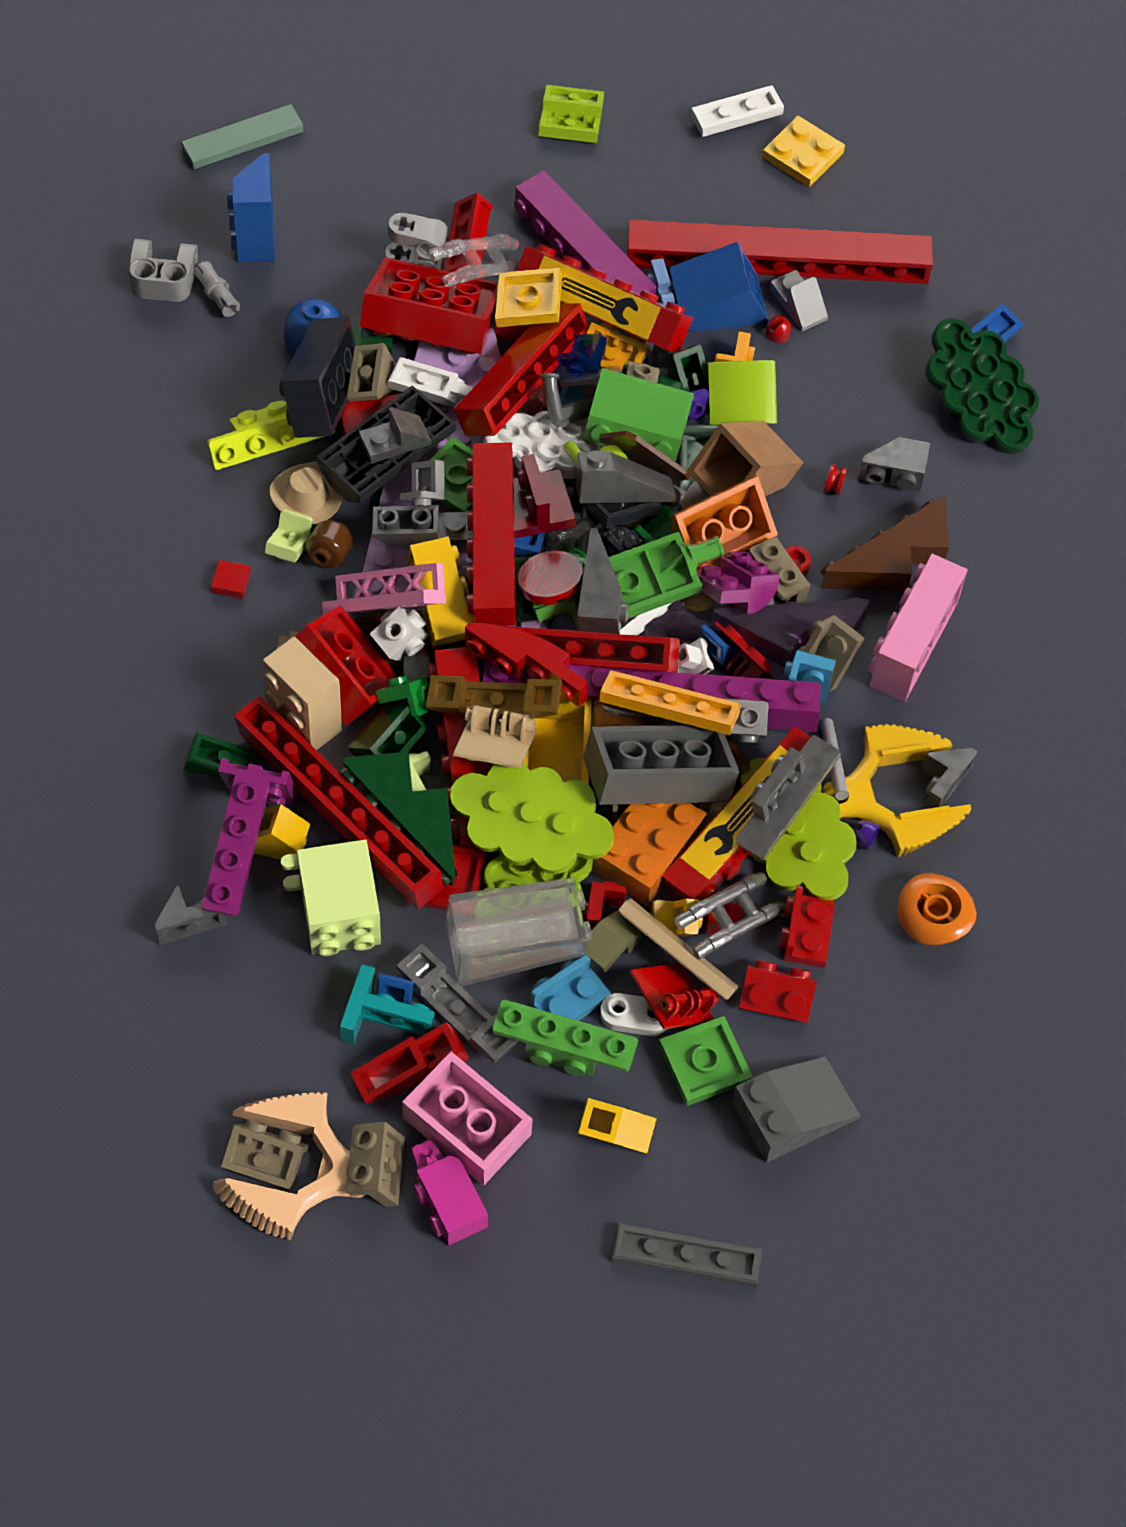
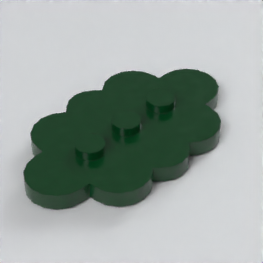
M948 318L942 320L937 324L931 335V343L935 353L931 355L925 366L927 380L933 387L941 390L940 403L942 408L947 413L958 417L960 432L972 442L981 443L991 439L994 445L1006 454L1023 452L1033 439V428L1029 419L1035 414L1039 406V397L1031 385L1023 382L1024 369L1018 360L1006 355V345L998 334L988 330L973 333L967 324L959 319Z

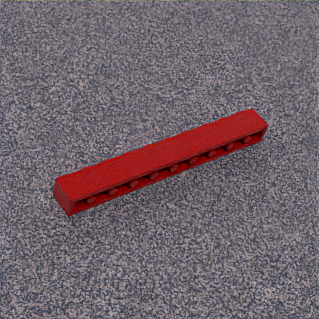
M629 220L627 257L639 269H650L651 260L663 258L666 270H670L672 266L737 241L757 275L783 276L796 270L801 277L928 284L933 266L932 236Z

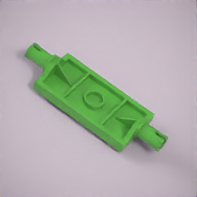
M679 532L609 557L622 590L623 602L629 604L628 619L702 592V584L697 575L696 568H698L700 563L725 555L722 543L719 542V537L714 536V538L691 546L689 543L685 544ZM581 590L573 598L565 601V598L557 600V604L554 605L532 603L538 622L542 623V621L567 613V615H571L576 630L580 631L577 614Z

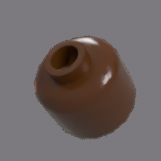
M325 520L317 524L305 544L306 552L315 564L325 568H336L343 563L351 551L353 537L345 524L339 521Z

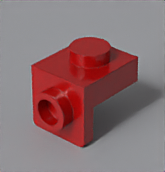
M611 881L592 882L590 900H582L580 920L586 921L585 934H589L601 921L603 905L621 908L625 900L626 887L619 886Z

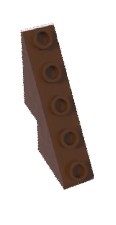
M941 496L936 500L930 499L919 511L911 516L909 514L904 515L897 521L895 526L887 531L880 530L872 537L871 541L863 546L856 545L842 559L837 562L833 560L827 563L820 572L824 577L822 589L905 591L909 587L911 580L912 564L923 563L926 565L931 554L943 559L947 557L949 537L946 496Z

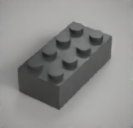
M692 725L591 727L583 755L600 805L728 802L731 799L739 775V769L725 734Z

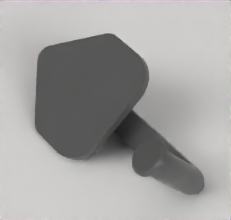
M618 366L604 368L614 372L622 373L621 369ZM602 369L576 374L560 380L559 387L582 385L584 394L583 398L561 406L557 386L559 374H540V378L543 380V390L549 418L554 426L564 427L589 417Z

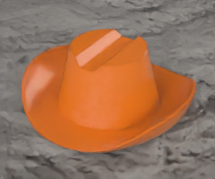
M922 873L914 876L904 885L898 899L897 913L903 930L913 940L924 945H943L958 940L971 930L976 921V907L968 891L959 882L940 874Z

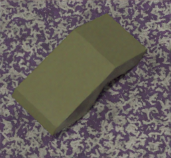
M618 910L601 920L577 947L578 952L583 956L587 955L591 962L604 972L610 968L623 951L630 954L646 936L623 917Z

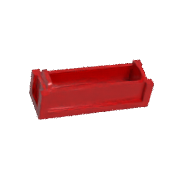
M478 192L454 203L443 270L481 278L483 273L481 272L487 227L493 205Z

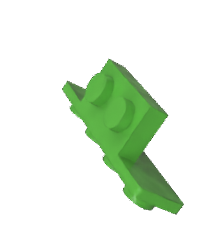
M508 1000L501 1001L492 1028L494 1034L526 1043L525 1057L530 1058L533 1063L540 1066H549L550 1064L558 1066L575 1076H584L585 1074L593 1077L596 1064L628 1072L638 1045L636 1037Z

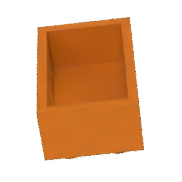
M691 803L630 804L612 827L614 833L612 848L603 857L593 859L591 871L606 881L615 882L619 886L626 887V894L648 907L665 884L662 877L663 874L705 828L707 813Z

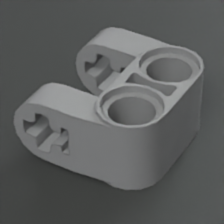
M408 213L394 214L390 217L388 223V237L393 243L386 247L384 258L394 259L396 255H401V261L441 269L448 231L447 226L437 219H429ZM399 227H405L404 231L398 230Z
M135 239L130 260V277L134 294L139 298L171 302L185 300L190 294L195 278L194 269L197 267L198 260L197 245L181 243L177 261L152 258V241Z

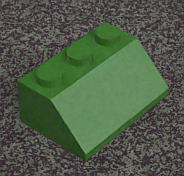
M602 368L583 440L605 446L599 440L600 434L628 431L639 436L676 462L694 393Z

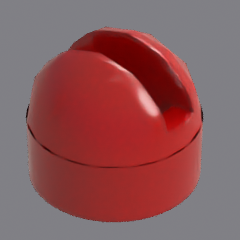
M781 315L772 317L766 327L767 338L775 343H782L789 339L791 324L788 319Z

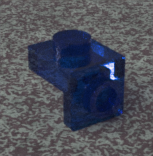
M601 333L576 335L571 353L558 354L557 361L566 368L568 373L575 376H583L584 373H598L607 338Z

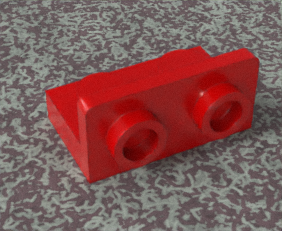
M796 886L794 897L787 896L784 916L790 917L789 928L782 927L779 947L785 948L783 961L825 968L835 901L821 900L816 897L802 895L803 887Z

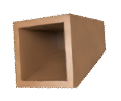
M764 420L729 422L719 424L687 469V472L710 497L755 475L759 477L764 495L767 496L786 487L802 466L803 461Z

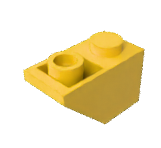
M588 1098L577 1134L647 1154L656 1118Z

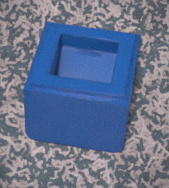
M706 624L701 626L700 638L707 640V652L720 664L723 665L739 652V649L721 631Z

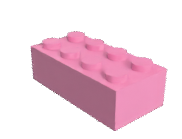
M931 554L926 565L920 563L913 577L915 582L912 588L907 587L902 596L899 612H894L886 627L888 632L885 638L880 637L872 654L874 658L868 669V672L872 673L870 687L906 702L958 604L968 569L934 554Z

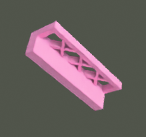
M443 563L335 576L337 600L322 602L323 615L341 605L347 614L350 615L391 610L398 607L409 608L444 604L446 601ZM432 571L433 590H426L420 582L427 572ZM401 575L410 583L405 592H400L395 587ZM376 578L384 585L379 595H375L370 590ZM352 581L359 588V591L354 598L348 599L347 582Z

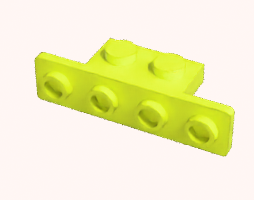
M276 401L270 403L267 408L257 411L246 410L239 413L237 417L229 419L233 432L211 438L207 443L213 466L216 470L322 437L295 438L292 426H289L287 423L286 402Z

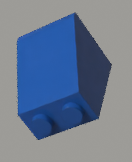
M738 241L670 267L672 276L670 290L674 298H677L678 305L685 308L684 314L693 317L689 327L691 332L761 325L769 322L758 275Z

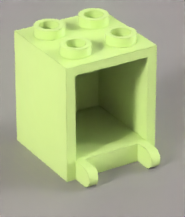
M367 840L297 850V853L284 855L281 858L283 869H299V875L287 876L283 880V887L286 891H302L312 955L331 956L347 949L363 951L381 944L380 912Z

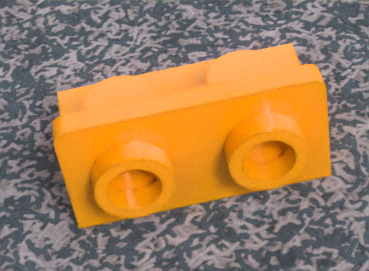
M591 322L577 357L600 368L618 366L622 372L623 365H628L629 361L643 364L645 357L650 356L651 350L646 344L647 341L632 334H629V337L620 334L617 327L606 322H602L601 325Z

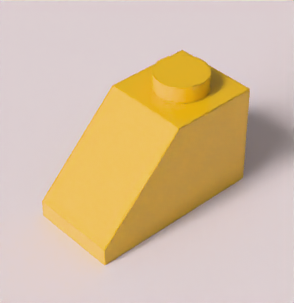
M282 804L265 808L254 854L281 859L284 855L297 853V850L303 849L306 845V836L310 823Z

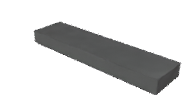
M618 1223L611 1262L756 1288L763 1249Z

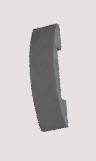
M420 944L396 965L397 970L404 979L414 981L413 990L444 1023L447 1022L451 1025L462 1040L490 1061L496 1063L519 1042L492 1032L497 1014L491 1016L446 972V966L424 944Z

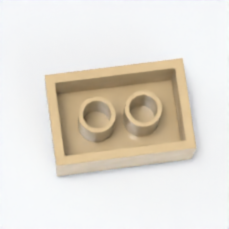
M295 636L263 659V679L265 681V697L267 702L316 750L342 731L339 679Z

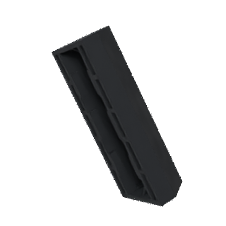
M412 385L316 456L317 465L330 486L347 502L361 503L405 470L411 463H414L455 432V423ZM390 407L420 416L431 439L430 445L373 464L370 463L359 438L360 431L389 422Z

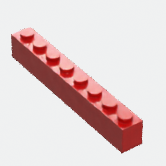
M258 695L234 715L239 734L278 773H282V770L289 772L296 790L348 842L367 840L371 864L418 910L444 889L441 871L265 699Z

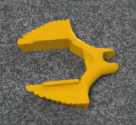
M881 724L878 727L875 725L872 728L869 726L865 727L863 736L865 745L864 757L856 769L845 777L849 796L845 799L846 802L839 804L841 818H859L880 825L879 829L884 831L889 837L897 857L919 849L965 819V816L971 811L970 804L949 807V805L900 813L899 816H895L894 812L876 802L870 779L877 771V767L924 760L925 754L929 752L950 750L952 748L950 740L946 737L941 739V735H933V732L928 731L925 733L924 730L917 731L915 728H903L901 725L896 726L893 724L889 726V724H885V726H882ZM832 781L827 782L823 786L822 793L830 796L835 795Z

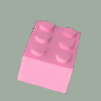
M452 1052L402 1102L403 1119L428 1140L432 1139L435 1145L447 1156L451 1155L460 1158L466 1172L483 1186L532 1133L533 1119Z

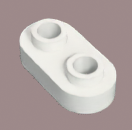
M615 993L607 996L601 1004V1021L610 1030L645 1036H658L667 1030L662 1029L656 1018H651L647 1015L652 1010L646 999L642 996ZM614 1006H621L624 1008V1011L616 1013L612 1008Z

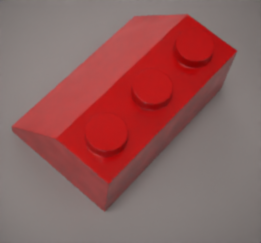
M341 605L308 624L295 636L339 679L341 721L345 726L379 702L376 690L388 686L386 680L397 677Z

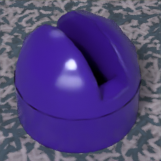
M862 820L855 824L858 830H854L857 844L869 850L875 841L880 825Z

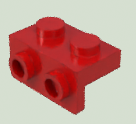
M756 960L755 965L748 964L739 1008L808 1023L817 979L810 977L811 971L791 967L790 972L776 970V963L764 960Z

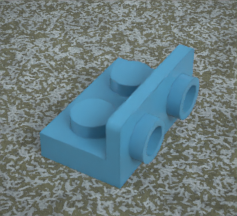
M797 650L794 662L787 661L782 680L821 683L820 704L825 705L836 660Z
M584 955L578 960L573 958L567 961L561 967L560 972L552 978L544 977L532 987L530 1007L580 1021L599 1008L603 1000L611 995V992L590 968L591 959Z

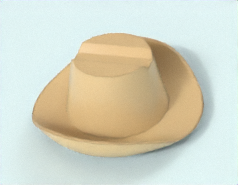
M317 462L299 464L286 469L274 479L270 486L271 499L280 512L283 509H288L309 516L313 519L312 524H318L331 518L338 511L343 499L330 486Z

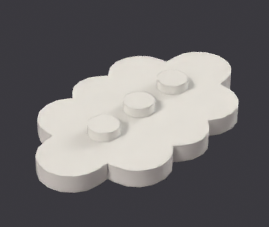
M548 411L539 412L534 417L524 413H515L495 436H485L483 443L512 442L513 460L518 470L522 469L521 456L534 454L540 473L560 469L562 478L576 479L577 471L576 465L563 448L566 442L574 441L581 452L599 451L605 447L583 440L588 417L564 427H556L552 424Z

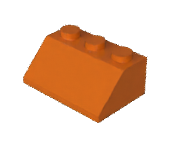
M756 475L673 514L670 535L679 532L682 541L685 544L689 543L691 546L718 536L719 542L722 543L724 549V556L731 555L733 551H746L778 535L759 477ZM718 557L698 564L696 570L702 569L704 565L716 566Z

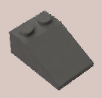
M826 1057L765 1072L736 1086L732 1100L733 1106L766 1163L860 1118V1114Z

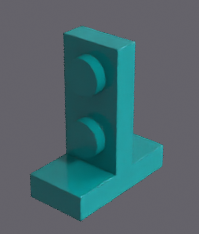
M361 965L340 1025L341 1041L355 1044L363 1020L420 1036L434 1029L435 1012L430 1011L425 1005L401 1003L393 997L382 993L373 995L372 992L376 983L375 968Z

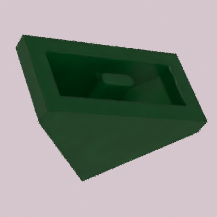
M701 344L675 352L670 356L668 378L683 383V391L692 392L705 388L709 392V374Z

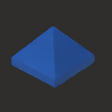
M380 973L376 994H387L398 1002L410 1005L414 981Z

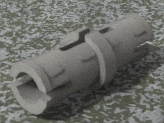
M205 261L198 264L204 273H201L199 268L195 267L194 275L205 287L206 296L217 304L225 317L236 314L230 305L236 311H239L240 304L229 291L227 281L218 276L210 262Z

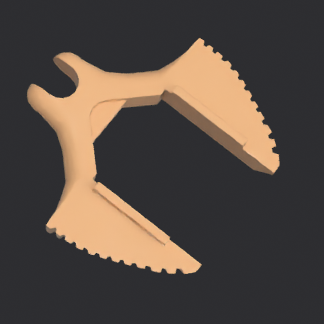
M312 1092L309 1095L302 1093L301 1096L294 1094L293 1097L292 1095H287L286 1098L285 1096L273 1097L271 1100L268 1098L263 1099V1101L258 1100L253 1101V1103H247L245 1106H240L233 1111L232 1116L259 1121L270 1127L305 1135L313 1134V1140L323 1154L317 1180L298 1190V1194L229 1178L214 1181L213 1189L216 1194L221 1195L220 1200L222 1202L226 1201L225 1205L227 1207L233 1208L236 1214L240 1213V1217L246 1218L248 1223L252 1222V1225L259 1227L260 1231L265 1230L266 1234L272 1233V1236L277 1237L279 1235L280 1238L286 1237L287 1240H291L294 1230L306 1210L321 1201L335 1196L353 1198L365 1196H350L346 1193L350 1150L346 1149L338 1141L328 1125L327 1093L324 1092L321 1095L320 1092H317V1094Z

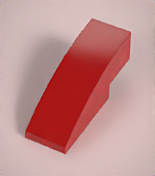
M446 1022L417 1040L413 1037L406 1039L352 1071L351 1075L365 1103L370 1104L419 1085L450 1052L454 1053L463 1062L470 1058L455 1029Z

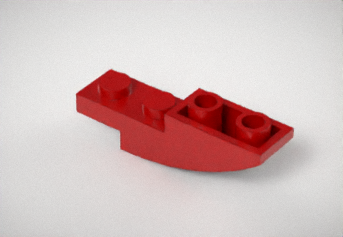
M468 623L465 626L467 648L478 657L483 656L492 662L500 673L504 675L509 674L516 680H519L525 672H528L532 679L561 680L560 699L564 702H571L579 708L588 699V681L570 670V654L556 645L535 635L505 626L487 623Z

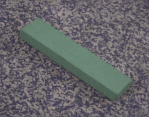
M292 104L181 142L182 149L193 169H197L304 132L303 123Z

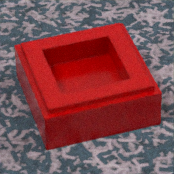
M219 560L211 584V592L243 599L252 572L251 566Z

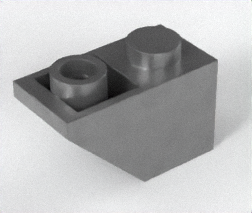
M902 437L896 438L863 456L858 480L868 481L871 484L899 487L902 490L920 491L926 471L930 443Z

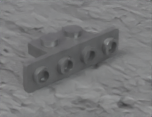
M813 735L800 752L791 747L785 756L780 755L771 768L772 774L765 783L760 782L751 795L754 815L737 836L736 844L760 860H764L840 758V750Z

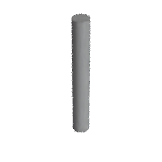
M830 718L821 720L820 727L823 740L839 749L833 720ZM840 756L831 768L830 774L835 798L844 800L848 798L849 793Z

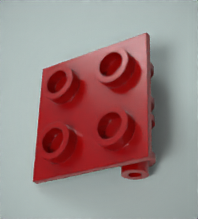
M717 621L714 623L722 634L739 649L735 656L723 664L728 672L735 670L733 673L734 677L775 680L769 673L772 666L753 646L747 650L749 645L731 625L728 624L724 628Z
M681 963L633 969L630 971L663 1030L714 1020L710 1010L718 1002V994L710 987L702 988L698 992Z

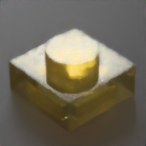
M703 592L682 599L684 600V606L696 612L713 608L716 603L714 599Z

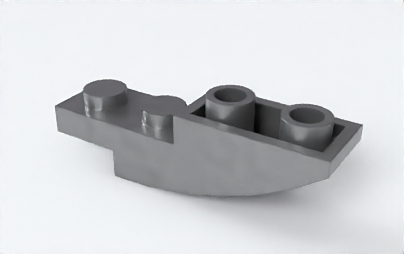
M438 505L373 507V538L386 543L409 548L413 544L449 536L451 546L456 545L459 553H467V538H473V530L468 531L467 512L439 513Z

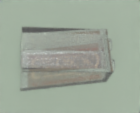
M567 878L449 895L446 927L457 983L460 986H466L584 956L587 943L592 941L589 921L583 922L581 910H585L584 894L582 889H576L575 879Z

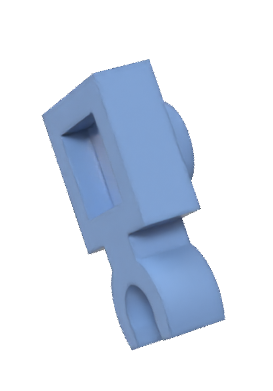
M663 258L651 260L650 273H647L646 276L657 287L656 295L659 296L657 302L667 305L668 301L675 303Z

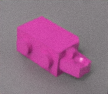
M432 1139L412 1148V1155L417 1168V1184L413 1185L420 1204H428L433 1214L429 1217L436 1236L443 1235L449 1246L488 1228V1213L460 1158L451 1155L444 1157Z

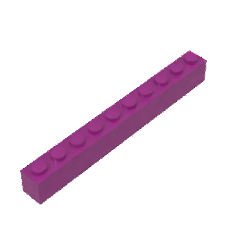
M485 658L483 682L527 684L528 679H532L528 672H525L519 680H516L509 674L504 675L494 667L492 662ZM570 665V670L588 681V699H592V703L596 699H600V691L610 670L721 699L765 701L769 704L768 729L792 730L796 726L801 731L817 732L821 683ZM658 717V720H660V721H664V720H665V721H672V720H668V719H665V718Z

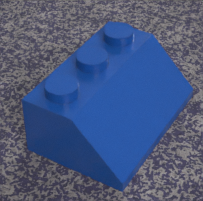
M263 153L232 178L233 191L227 192L228 211L234 210V212H229L230 231L235 230V232H231V250H237L238 263L275 261L269 153Z

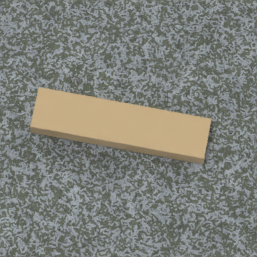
M632 898L625 901L618 910L623 917L723 999L728 1000L739 988L737 984L704 957L698 959L687 943Z

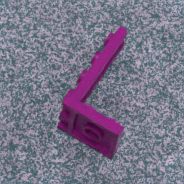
M221 758L218 772L228 792L231 793L202 905L203 910L238 917L265 805L275 806L282 804L285 806V803L295 805L298 792L289 772L282 770V773L262 770V766L248 764V767L230 763L228 759Z

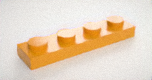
M610 670L600 691L599 702L726 735L731 734L740 714L741 703Z

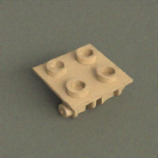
M475 705L474 708L468 707L465 720L468 723L453 756L466 758L470 761L499 764L503 767L521 768L536 733V728H534L535 719H530L527 714L511 712L509 721V711H504L502 722H500L499 709H494L491 720V708Z

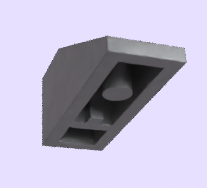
M578 452L575 486L579 503L675 502L676 495L670 477L612 452Z
M590 528L577 614L580 631L620 634L621 622H627L629 604L623 602L621 587L597 528Z

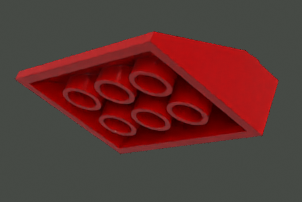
M385 257L364 292L359 327L367 328L376 334L389 333L398 335L403 340L429 342L434 347L447 346L456 348L465 354H481L490 334L494 314H496L498 282Z

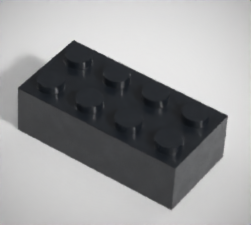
M349 317L313 319L308 330L304 333L302 342L296 348V353L292 361L289 362L286 373L280 379V395L282 398H285L287 404V423L289 426H292L295 438L332 436L348 403L347 394L354 347L356 346Z

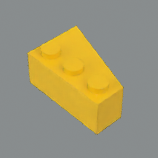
M449 536L410 545L405 561L406 567L443 563L446 603L422 606L423 610H421L423 619L426 622L427 632L430 635L432 647L465 640V626L468 623H475L474 614H468L465 596L469 594L468 585L464 576L459 577L456 566L460 565L459 552L456 545L451 546ZM432 571L427 572L420 582L426 590H433Z

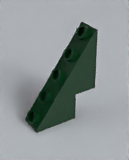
M409 752L343 758L344 769L340 773L354 787L358 785L366 793L364 797L378 810L381 809L389 818L388 820L441 871L445 886L449 883L452 886H456L447 788L412 791Z

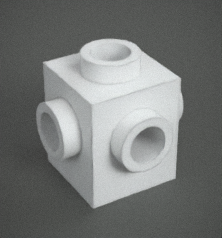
M400 607L386 612L380 619L381 624L370 633L390 659L400 662L403 660V655L413 656L419 652L424 646L423 641L430 636L423 628L426 622L415 610L409 611Z

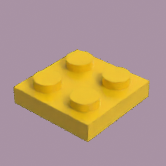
M797 116L763 149L762 158L807 187H810L844 153L845 144L800 116Z
M560 267L499 273L495 314L497 327L559 322L562 287Z

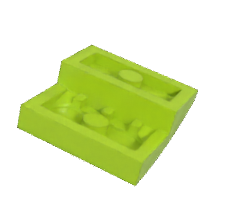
M546 85L538 136L597 143L605 92Z
M774 360L708 363L710 425L762 420L767 424H777L776 368Z

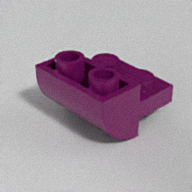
M733 551L731 555L719 556L717 566L704 565L702 569L696 570L704 594L720 604L730 603L745 614H752L764 608L774 597L780 575L769 569L768 564L756 561L751 558L750 553L744 551Z

